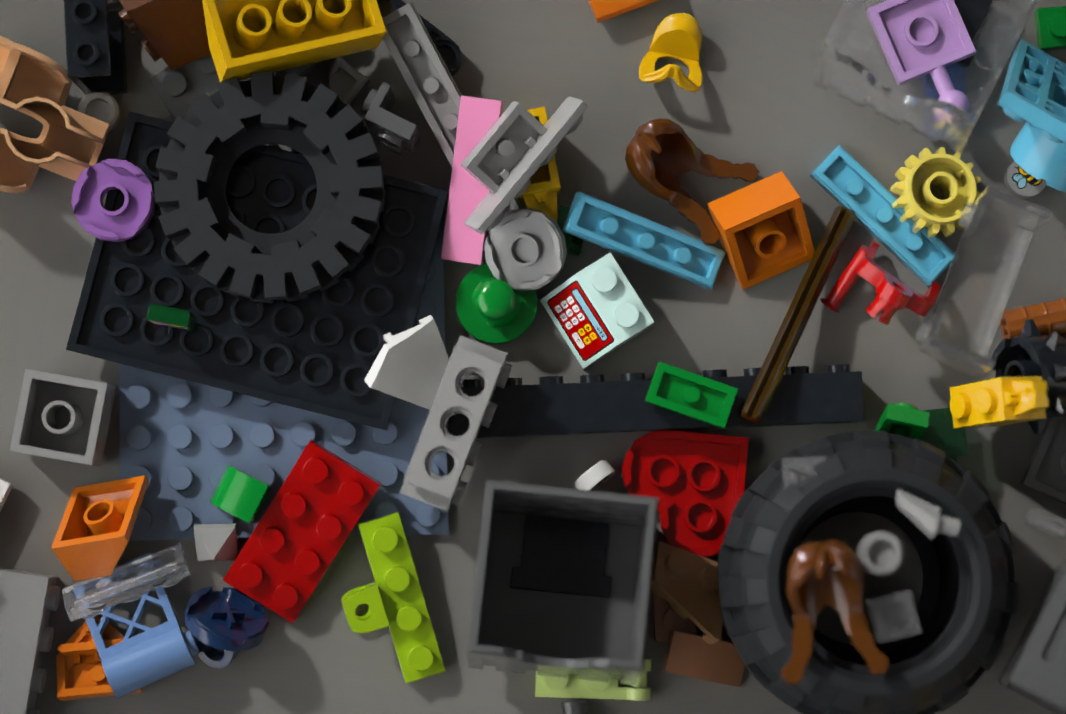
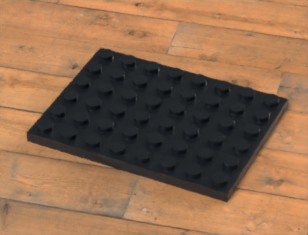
M130 112L117 159L126 160L139 167L152 182L154 188V182L159 181L160 171L156 168L160 148L168 147L171 138L167 132L174 122ZM261 145L250 149L234 163L228 175L226 195L231 211L243 225L260 233L276 234L291 230L309 215L316 200L317 180L313 168L303 155ZM384 175L386 195L384 212H381L379 218L380 228L373 244H368L362 253L364 258L352 272L347 270L338 278L340 282L323 292L319 289L309 293L308 298L292 302H287L286 299L274 300V303L253 302L250 298L235 297L221 291L200 277L182 260L174 250L175 247L172 241L166 237L159 220V216H162L160 206L156 204L154 216L148 226L134 238L121 242L103 241L96 237L66 350L388 431L396 397L370 388L364 380L383 345L387 344L383 335L389 332L392 335H396L415 327L449 193L446 190ZM117 189L108 191L104 208L107 211L119 210L125 201L123 192ZM155 304L190 311L197 317L194 331L157 325L147 321L149 305Z

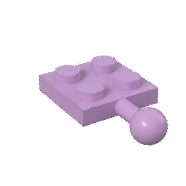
M887 0L868 8L866 13L897 85L900 86L930 73L940 95L937 101L939 116L951 123L963 120L969 113L970 102L963 92L955 90L946 66L973 56L976 53V49L955 1Z

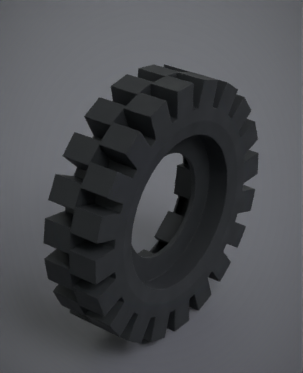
M272 72L251 73L250 80L240 82L236 76L218 83L219 91L209 97L203 92L188 104L192 111L184 119L179 116L176 118L167 132L171 138L168 147L160 148L156 168L160 171L159 181L154 182L155 203L160 206L162 216H159V220L166 237L172 241L175 247L174 250L182 260L200 277L221 291L238 298L242 296L250 298L253 302L274 303V300L286 299L287 302L308 298V294L320 289L321 292L340 282L338 278L347 270L352 272L364 258L362 253L368 244H373L380 228L379 218L381 212H384L386 191L383 180L385 176L381 158L371 133L368 132L363 120L350 104H344L337 93L320 84L317 87L310 84L306 77L286 73L285 78H278ZM265 144L284 145L299 152L310 163L317 180L316 200L309 215L291 230L276 234L260 233L243 225L231 211L226 195L227 179L234 163L250 149Z

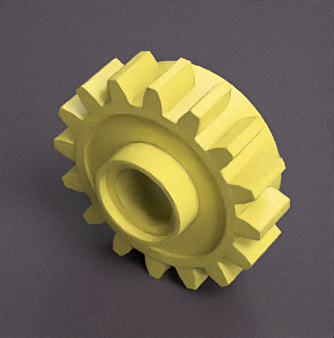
M940 147L935 154H932L928 148H924L919 153V159L912 154L904 162L906 167H900L894 174L900 182L892 185L890 191L900 194V198L892 206L893 208L904 209L905 213L900 218L902 223L909 219L915 222L912 232L917 233L923 227H926L928 238H933L941 229L943 235L948 237L955 232V227L962 230L969 224L967 217L973 218L978 214L979 209L973 203L983 198V193L977 191L976 187L981 182V177H974L971 171L974 165L972 162L965 164L960 160L961 153L956 152L952 156L946 154L945 147ZM931 184L937 185L942 189L944 200L937 199L932 195L930 191Z

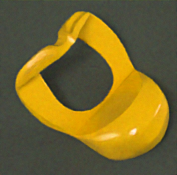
M676 13L662 20L655 31L648 53L640 63L639 79L641 81L658 83L672 77L676 84L686 91L698 92L700 90L703 80V73L699 64L702 30L699 22L692 15ZM660 58L677 59L688 67L689 75L687 77L681 67L675 64H667L655 71V63Z

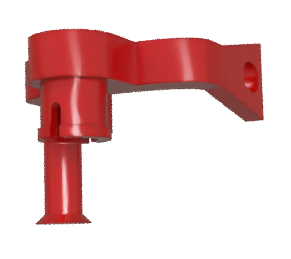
M872 241L869 247L865 245L860 247L827 296L820 298V301L825 306L839 313L840 304L861 276L876 287L875 292L877 296L866 308L867 313L875 319L879 311L883 309L878 321L888 325L898 309L903 310L904 307L925 317L935 304L941 286L933 282L925 295L907 286L874 262L873 258L880 245Z

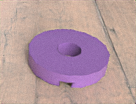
M110 158L100 161V163L84 170L73 186L71 203L76 219L86 232L100 240L121 242L132 239L146 229L154 216L156 203L153 184L139 167L126 160ZM113 189L122 191L125 197L123 206L117 211H107L103 205L105 194Z

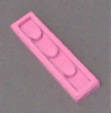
M461 96L441 259L478 265L484 263V245L487 231L484 234H480L471 230L464 222L489 193V190L466 171L461 164L500 118L503 112L504 101Z

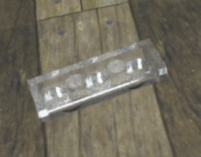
M179 543L117 567L113 570L111 576L87 579L63 588L64 606L70 621L95 617L105 608L121 602H133L146 592L159 587L167 588L174 586L183 578L190 576L187 559L181 544Z

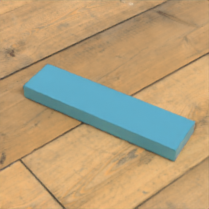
M840 145L810 175L841 206L854 211L855 219L927 287L958 257L937 236L928 238L926 227L914 233L912 230L915 222L912 219L902 223L900 218L905 213V210L903 208H893L892 206L897 199Z
M582 192L575 193L562 229L566 233L705 289H713L726 253L722 249Z

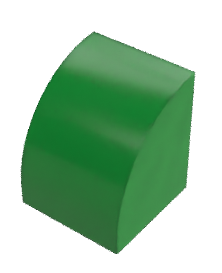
M228 465L210 503L248 523H255L273 486Z

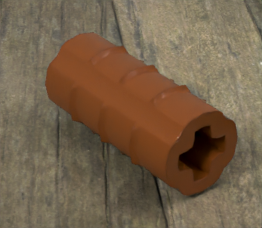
M1062 297L1054 301L1001 311L999 313V321L1003 339L1021 335L1025 321L1033 319L1041 335H1050L1054 331H1057L1058 335H1066V298Z

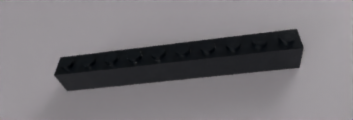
M850 364L826 365L825 373H809V366L787 367L766 414L759 424L744 419L741 416V412L761 368L743 369L744 376L727 377L726 369L703 371V377L738 389L725 428L858 423L864 421L862 371L850 372ZM645 373L621 374V381L605 382L603 374L581 375L580 383H564L563 376L539 377V384L523 385L522 378H508L504 389L496 386L491 399L492 403L498 404L489 428L481 425L477 438L716 429L719 427L644 402L652 381L645 379ZM470 379L462 382L461 389L465 395L474 397L481 394L484 387H482L481 380ZM455 414L449 418L450 434L452 436H462L468 431L470 422L467 416Z

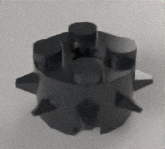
M1033 319L1026 320L1021 335L1003 339L995 348L989 364V371L996 370L995 378L1042 376V381L1047 383L1046 395L1049 400V407L1045 408L1046 418L1066 416V340L1062 335H1058L1057 331L1050 335H1041ZM1046 418L1028 421L1034 434L1042 433Z

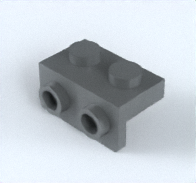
M383 82L378 91L375 89L370 91L362 108V111L366 113L364 119L369 132L377 136L381 140L379 144L399 155L402 154L403 150L413 154L420 142L417 125L390 112L395 98L391 85Z

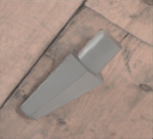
M898 489L896 491V507L930 539H933L937 532L955 537L958 535L960 519L940 515V507L934 506Z

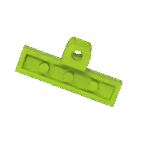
M395 512L359 523L358 527L375 582L353 588L341 597L349 627L355 633H368L388 626L405 683L446 671L399 513ZM367 604L369 608L366 614L362 616L355 614L356 608L359 605Z

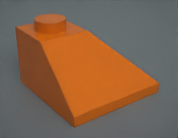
M146 475L73 488L51 549L74 581L111 576L129 542L149 483Z

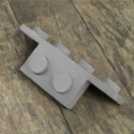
M569 96L545 125H542L520 103L513 101L461 164L466 171L489 190V193L470 214L464 224L480 234L495 228L504 216L503 210L511 200L518 198L527 190L530 185L529 178L539 166L546 165L554 157L557 151V144L566 134L572 133L579 127L583 120L582 114L588 108V105L583 100Z

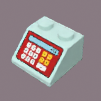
M611 252L573 275L540 300L582 369H585L654 324V320Z

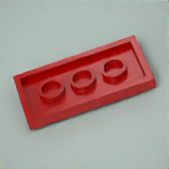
M311 439L223 578V581L291 623H294L380 487L381 482Z

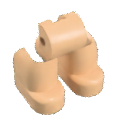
M0 36V104L33 117L43 124V128L38 138H29L0 127V191L13 194L29 192L39 167L77 181L84 170L97 163L111 125L64 106L73 82L67 77V71L48 56Z

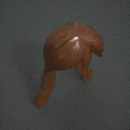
M659 118L639 126L635 136L626 148L625 160L628 170L640 186L651 194L668 201L671 206L678 209L681 216L687 218L688 222L696 224L698 231L701 233L702 242L706 244H715L720 239L719 230L712 223L706 210L681 188L678 175L693 170L707 177H717L719 179L732 177L733 179L740 178L746 182H751L756 179V175L759 173V170L753 163L732 164L727 160H718L713 155L704 154L696 147L683 128L670 119Z
M828 540L807 543L798 548L791 557L788 566L786 593L795 612L793 616L795 626L792 630L794 640L791 643L793 655L790 662L781 671V677L785 679L787 684H797L803 677L804 668L812 653L816 615L820 613L826 603L840 612L841 621L846 632L851 636L855 647L867 659L868 667L872 674L886 673L889 661L886 655L880 653L874 645L873 636L868 630L867 619L863 614L861 600L865 585L864 570L855 552L842 541Z

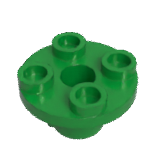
M485 263L471 270L462 280L456 295L457 315L466 331L476 339L491 344L509 343L523 335L531 326L537 311L536 291L513 289L505 281L495 278L489 266Z

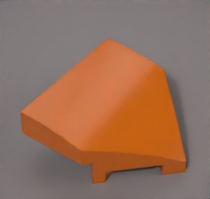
M94 614L99 625L102 616ZM85 620L65 644L61 643L57 648L60 652L56 657L57 698L60 701L115 696L106 678L101 658ZM109 623L102 635L107 648L122 642L125 637ZM143 688L129 694L143 693Z

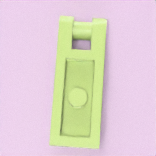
M644 658L643 672L636 684L630 686H618V679L610 678L608 682L580 680L579 675L567 674L566 678L537 675L538 671H536L535 697L650 701L651 688L647 687V672L651 671L652 659Z

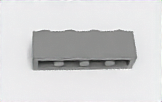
M0 569V714H40L39 710H35L37 693H42L46 684L47 669L42 668L44 652L50 651L54 638V628L49 627L51 611L57 610L61 597V587L56 586L57 576L13 569Z

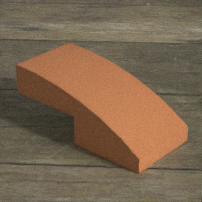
M671 629L663 671L735 687L741 686L745 665L733 643L720 640L714 644H709L701 638L702 636Z

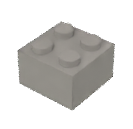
M25 369L10 451L101 467L117 386L104 382Z

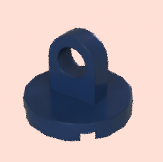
M206 587L193 593L188 601L184 613L185 624L191 634L197 638L196 643L200 650L198 655L201 660L210 667L224 668L237 657L240 651L251 650L261 644L266 634L269 620L264 616L265 609L262 604L241 591L231 587H223L222 592L212 591L213 587ZM216 649L224 650L225 653L218 652Z

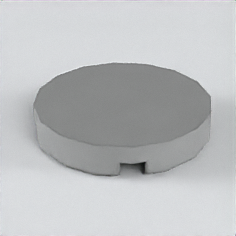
M532 208L516 209L504 214L500 223L490 230L484 245L486 263L494 277L505 281L513 289L519 291L536 290L553 281L563 269L567 255L565 236L558 223L545 212Z

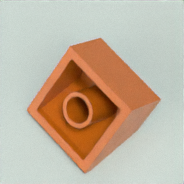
M782 171L707 203L713 224L720 233V243L724 251H726L725 254L742 290L810 261L815 253L801 198Z

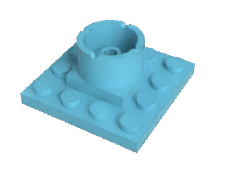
M1021 39L1013 51L998 105L1003 107V111L1010 118L1018 122L1026 121L1011 145L1010 154L1014 161L1028 174L1037 180H1046V185L1056 190L1066 192V64Z

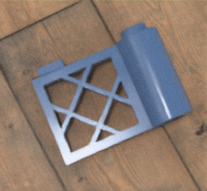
M149 552L116 566L111 576L86 579L72 585L101 658L106 678L116 698L123 697L195 665L194 656L200 653L191 632L183 633L164 585L152 586L163 582L167 577L166 582H168L170 578L161 557L153 559ZM146 566L150 580L144 594L124 587L131 572ZM119 578L117 584L111 582ZM99 586L114 590L105 611L89 609L95 607L90 606L86 592ZM154 588L159 599L151 597ZM121 593L141 600L132 621L112 614ZM148 603L163 608L168 620L153 628L139 624ZM94 614L102 616L99 625ZM109 620L128 626L129 628L123 641L107 648L102 635ZM136 630L142 631V633L133 636Z

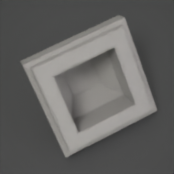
M194 524L197 561H235L239 554L236 524Z

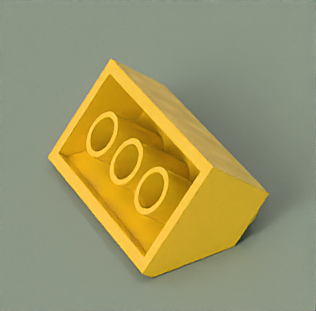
M202 0L208 44L220 83L236 76L238 80L251 78V73L276 72L378 48L387 32L377 0Z

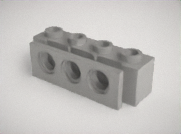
M460 335L405 474L404 483L400 491L401 494L445 511H449L451 504L460 505L468 484L461 480L466 464L472 467L475 466L482 447V443L476 441L481 425L489 428L498 405L491 402L496 386L504 389L512 369V365L505 363L508 357L506 352ZM471 375H477L485 381L482 393L474 397L465 395L461 389L464 379ZM455 414H463L469 419V429L462 436H452L447 431V421ZM439 453H449L454 458V469L446 476L436 475L432 470V460Z

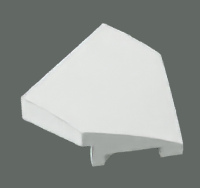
M431 315L420 319V325L399 334L392 335L389 332L383 335L387 344L383 345L364 380L370 388L429 410L431 409L449 362L439 330Z

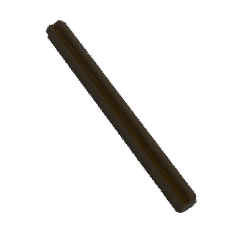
M843 206L835 208L742 408L741 416L744 419L756 424L762 422L856 217L854 211Z

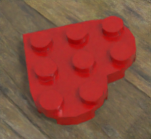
M673 430L651 431L637 438L627 450L621 467L623 484L628 495L659 498L660 529L669 545L702 557L713 556L720 551V546L723 543L732 517L731 514L744 494L749 438Z

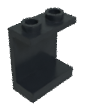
M64 0L67 77L86 95L91 93L127 94L124 21L118 14L120 11H108L107 0Z

